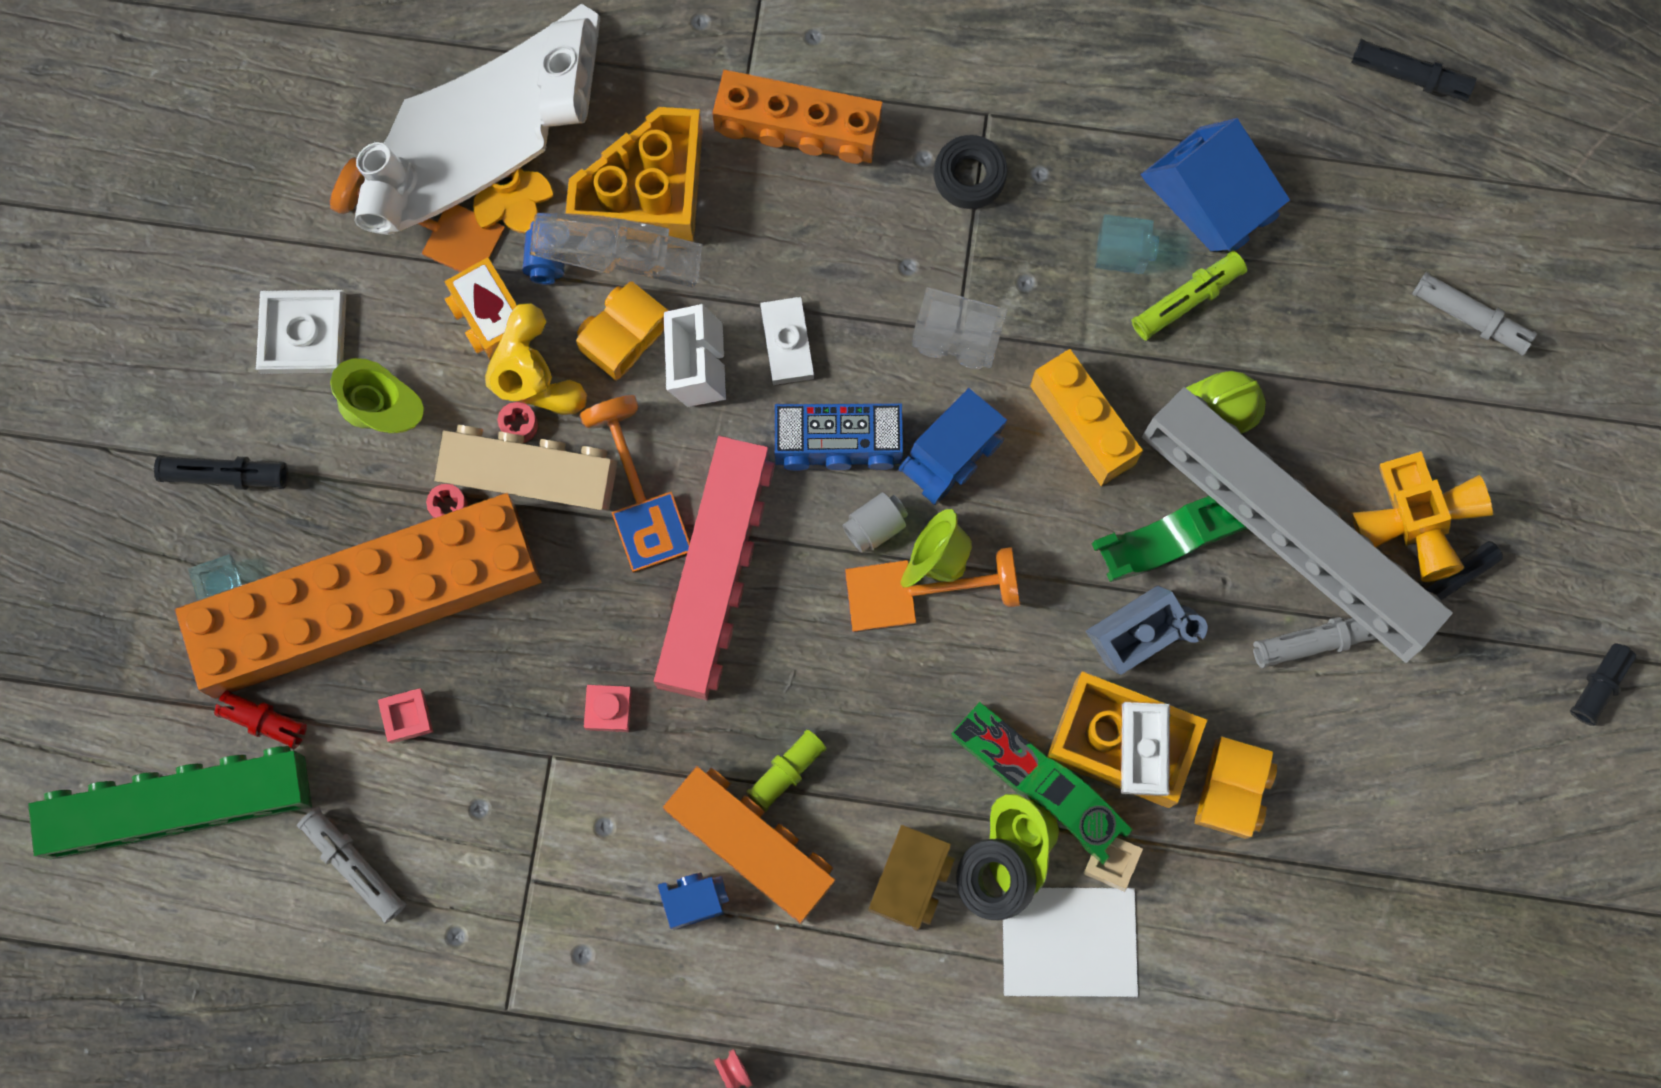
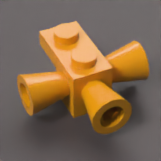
M1422 451L1381 463L1379 470L1393 509L1351 513L1355 531L1371 540L1375 548L1401 534L1404 537L1406 546L1417 543L1421 581L1423 582L1443 579L1463 570L1464 565L1445 534H1449L1451 520L1493 516L1492 503L1482 477L1477 475L1442 494L1438 480L1432 481Z

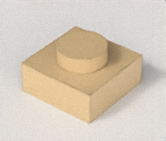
M1116 837L1105 850L1110 856L1107 862L1103 865L1091 855L1084 874L1126 892L1143 848Z

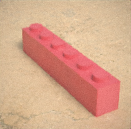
M718 436L654 678L657 689L703 700L708 699L710 689L718 690L723 665H718L717 660L720 649H728L734 626L731 623H727L731 607H739L744 589V583L738 582L741 567H749L753 555L754 542L748 541L752 526L759 527L763 516L765 502L759 501L762 486L769 487L773 477L775 462L769 461L768 447Z

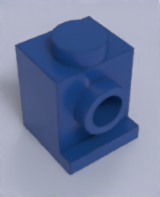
M702 872L676 880L678 888L672 890L667 882L658 884L668 923L672 930L723 915L722 904L729 902L722 876L704 879Z

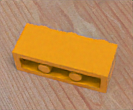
M1068 349L1035 370L1030 387L1100 486L1105 485L1136 465L1143 452L1142 448L1071 349Z

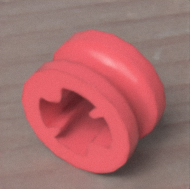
M512 402L504 406L499 412L497 420L501 432L525 436L523 443L531 440L537 433V418L531 407L527 404ZM517 414H522L524 420H529L528 424H522L520 431L514 432L510 424L507 426L508 422L515 421Z
M441 484L430 491L426 504L427 510L433 518L445 515L442 509L437 506L439 500L444 503V496L450 495L453 501L458 503L455 509L450 507L452 512L468 507L467 499L459 488L452 484Z
M735 1049L729 1051L727 1059L722 1060L718 1057L714 1060L727 1088H739L740 1086L749 1088L753 1085Z

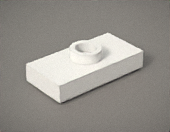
M801 297L760 303L773 385L814 379Z
M1124 702L1122 704L1121 794L1167 796L1169 794V704Z

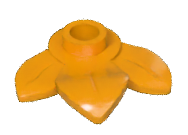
M520 167L506 176L512 179L509 184L499 185L498 181L475 196L473 204L474 215L481 228H488L496 222L503 220L504 224L513 231L526 233L530 229L531 222L537 220L536 203L547 201L553 197L552 188L542 174L523 171Z

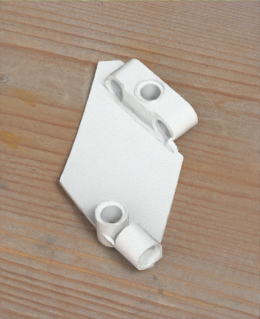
M581 3L558 21L552 22L550 26L489 63L453 81L405 99L384 144L375 142L367 145L361 150L356 159V166L365 177V181L360 187L354 220L356 225L366 231L385 235L405 230L469 199L543 153L546 149L549 127L584 123L588 115L600 16Z

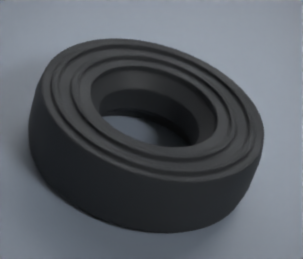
M978 135L959 136L949 141L936 158L934 166L936 187L942 197L954 206L963 209L984 207L993 202L1005 186L1007 178L1005 157L1000 148L987 138ZM965 159L978 160L986 169V177L977 185H965L955 175L957 164Z
M988 839L976 843L964 853L958 864L956 884L963 903L971 912L984 919L999 921L1018 915L1030 904L1036 890V872L1029 855L1019 845L1004 839ZM991 862L1002 864L1010 875V887L1001 897L989 894L982 883L983 871Z

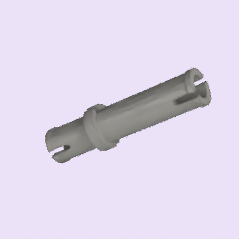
M1427 271L1412 293L1413 296L1423 299L1480 331V337L1486 340L1491 337L1518 352L1521 356L1526 353L1531 345L1530 342L1537 335L1535 331L1532 332L1505 317V311L1497 308L1493 310L1433 277Z
M1336 617L1330 619L1327 624L1284 634L1271 639L1255 641L1253 643L1255 647L1253 653L1260 668H1267L1278 663L1304 658L1335 649L1337 652L1350 649L1351 645L1377 638L1355 619Z
M319 807L310 811L299 821L297 827L321 851L322 855L320 858L326 865L331 863L354 890L376 911L385 924L393 920L407 906L382 879L379 873L352 846L354 840L350 835H342L325 817ZM327 835L349 859L347 862L326 841L324 836ZM356 869H358L367 878V880L377 889L380 895H375V893L355 873Z

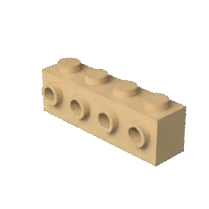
M458 425L457 432L443 430L434 481L605 511L610 509L618 461L607 459V450L582 446L581 454L566 452V443L540 439L539 447L523 444L525 436L499 432L498 440L482 437L483 429L464 425Z

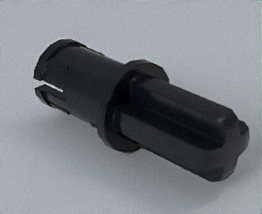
M1618 643L1610 647L1595 673L1591 672L1587 675L1588 684L1575 706L1571 708L1570 713L1572 716L1590 726L1597 724L1599 716L1606 708L1612 696L1620 694L1621 689L1619 685L1636 659V654L1631 648Z

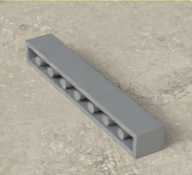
M1183 387L1153 417L1142 435V439L1405 663L1426 646L1453 614L1435 594L1421 587L1408 576V573L1402 566L1389 560L1374 547L1371 540L1351 528L1340 518L1334 509L1325 506L1313 496L1301 481L1292 478L1275 464L1269 454L1256 448L1241 435L1234 425L1227 423L1211 410L1201 397L1192 394Z

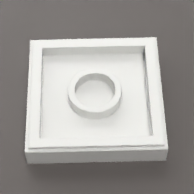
M343 290L260 291L256 370L260 374L332 373L343 362L345 292Z

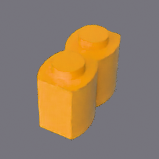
M630 281L623 288L618 286L613 289L605 300L604 305L606 308L596 317L589 316L583 321L577 331L579 337L576 342L579 351L616 381L635 364L642 353L664 332V312L669 311L633 281Z
M1225 737L1218 738L1215 741L1194 824L1244 839L1252 837L1253 831L1260 832L1267 811V807L1261 805L1264 788L1269 790L1272 788L1277 773V764L1271 763L1273 751Z

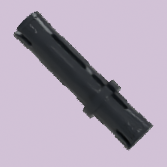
M1360 39L1351 64L1366 67L1424 87V92L1430 94L1432 91L1443 93L1466 103L1472 94L1477 77L1461 74L1442 67V62L1436 60L1433 63L1423 61L1410 55L1375 45L1364 39Z
M158 455L154 464V476L158 482L234 485L235 489L247 490L249 486L284 489L288 481V467L284 462L250 461L249 457L237 456L235 460Z

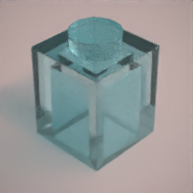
M1104 214L1098 232L1095 268L1144 274L1149 260L1155 261L1158 253L1159 236L1152 235L1154 220Z

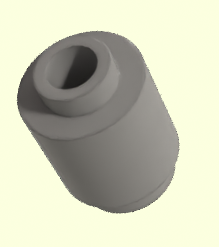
M882 492L849 515L850 520L842 526L850 541L862 553L868 548L874 550L906 528L904 518L908 516V513L902 502L895 495L888 497Z

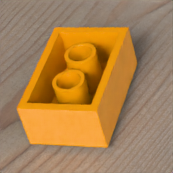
M1082 671L1075 680L1047 757L1067 769L1121 789L1122 704L1124 702L1165 703ZM1169 705V794L1167 796H1136L1166 808H1170L1178 803L1207 722L1206 719Z

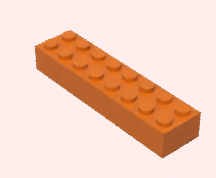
M505 493L176 608L175 612L198 690L215 699L227 690L231 692L241 690L540 584L542 581L516 505L510 495Z

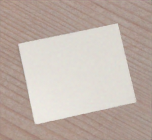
M1041 888L1038 893L1034 894L1030 904L1021 913L1003 920L1004 996L1138 997L1135 888H1127L1126 892L1117 888Z

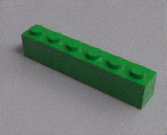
M278 746L263 750V757L247 760L246 755H232L219 759L220 765L203 768L201 763L187 764L176 767V774L160 777L158 772H148L132 776V783L117 786L115 781L92 783L88 785L87 792L72 794V790L47 792L44 794V800L28 803L33 855L52 860L312 808L305 756L294 750L290 751L289 746Z

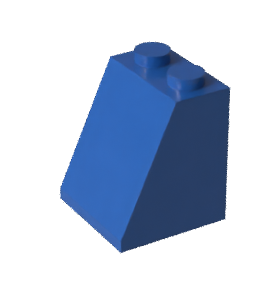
M1238 118L1199 127L1140 174L1144 181L1210 251L1228 250L1231 252L1239 249L1250 240L1248 234L1256 227H1264L1277 219L1280 215L1278 209L1290 201Z

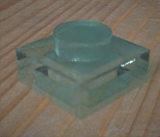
M229 554L188 568L197 601L242 586L235 560Z

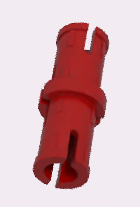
M228 690L223 692L218 700L233 706L234 710L218 704L215 706L214 715L216 717L224 718L248 728V733L255 737L267 736L289 746L293 750L300 745L303 739L287 733V730L302 735L306 733V723L298 722L274 712L273 706L263 702L258 705Z

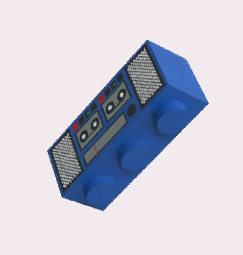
M775 404L776 465H784L785 469L793 471L806 470L809 468V465H826V468L830 470H847L854 464H868V467L873 470H888L893 468L894 464L902 463V404Z

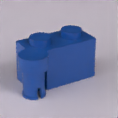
M968 388L915 441L911 450L912 457L908 456L899 467V471L903 472L923 489L922 495L932 504L937 505L949 493L956 481L963 485L973 475L978 467L975 462L983 454L989 458L1004 441L1000 434L1007 419Z

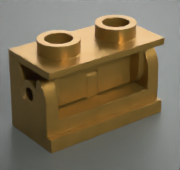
M901 824L868 911L904 926H911L916 931L919 929L921 922L930 925L939 899L931 897L937 880L946 883L955 860L954 857L947 855L951 844Z

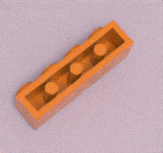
M724 69L712 114L714 130L727 138L742 139L746 137L759 140L762 144L769 147L785 145L799 148L800 151L808 155L818 156L823 153L838 156L847 163L858 164L861 162L872 163L882 120L883 102Z
M696 766L662 808L792 918L802 924L834 885L835 879L829 875L834 868L815 852H812L807 857L795 847L799 839L781 824H778L774 829L761 819L765 811L750 798L744 795L740 801L727 791L731 783L716 770L710 767L705 773Z

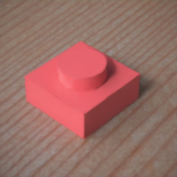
M587 685L584 729L590 731L629 732L631 687Z
M421 688L378 700L387 742L390 744L433 732L425 694Z

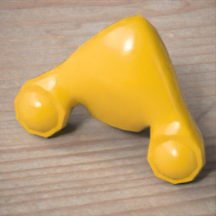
M532 303L517 305L509 315L502 339L487 367L485 374L486 387L502 400L538 406L560 415L579 413L586 406L587 393L581 384L572 380L550 384L552 376L548 365L539 351L529 345L533 338L542 333L546 324L542 310Z

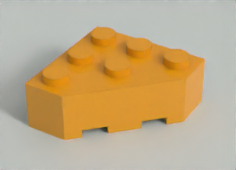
M656 108L645 117L646 122L631 134L625 133L601 153L602 157L585 171L580 169L570 177L565 219L571 237L694 244L703 133L700 109Z

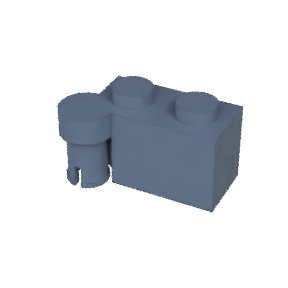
M1157 585L1086 630V633L1105 665L1117 674L1122 675L1177 639L1199 642L1197 636L1203 639L1208 632V625L1206 620L1199 616L1194 609L1180 605L1172 591Z

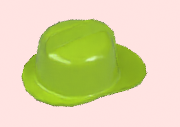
M352 358L341 362L333 370L330 379L332 394L337 399L339 412L351 425L385 433H403L415 428L422 420L424 407L419 396L379 363L368 359Z
M1220 372L1186 387L1192 394L1201 397L1208 404L1209 408L1224 421L1234 425L1241 434L1258 425L1265 413L1266 401L1257 380L1254 381L1240 372Z
M945 509L938 513L921 531L914 544L910 562L900 582L903 588L912 586L924 576L936 581L953 582L963 576L966 562L972 549V541L957 524V514L953 509Z
M1006 794L998 798L991 808L990 839L1011 841L1019 845L1029 855L1036 872V890L1034 894L1038 893L1045 884L1049 852L1058 840V823L1051 813L1035 801L1026 799L1018 794ZM998 862L989 863L995 881L1007 892L1010 887L1008 870Z

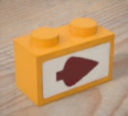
M487 257L444 281L451 294L444 300L456 320L463 317L466 319L471 329L464 333L476 354L485 351L489 360H491L502 339L509 315L517 304Z

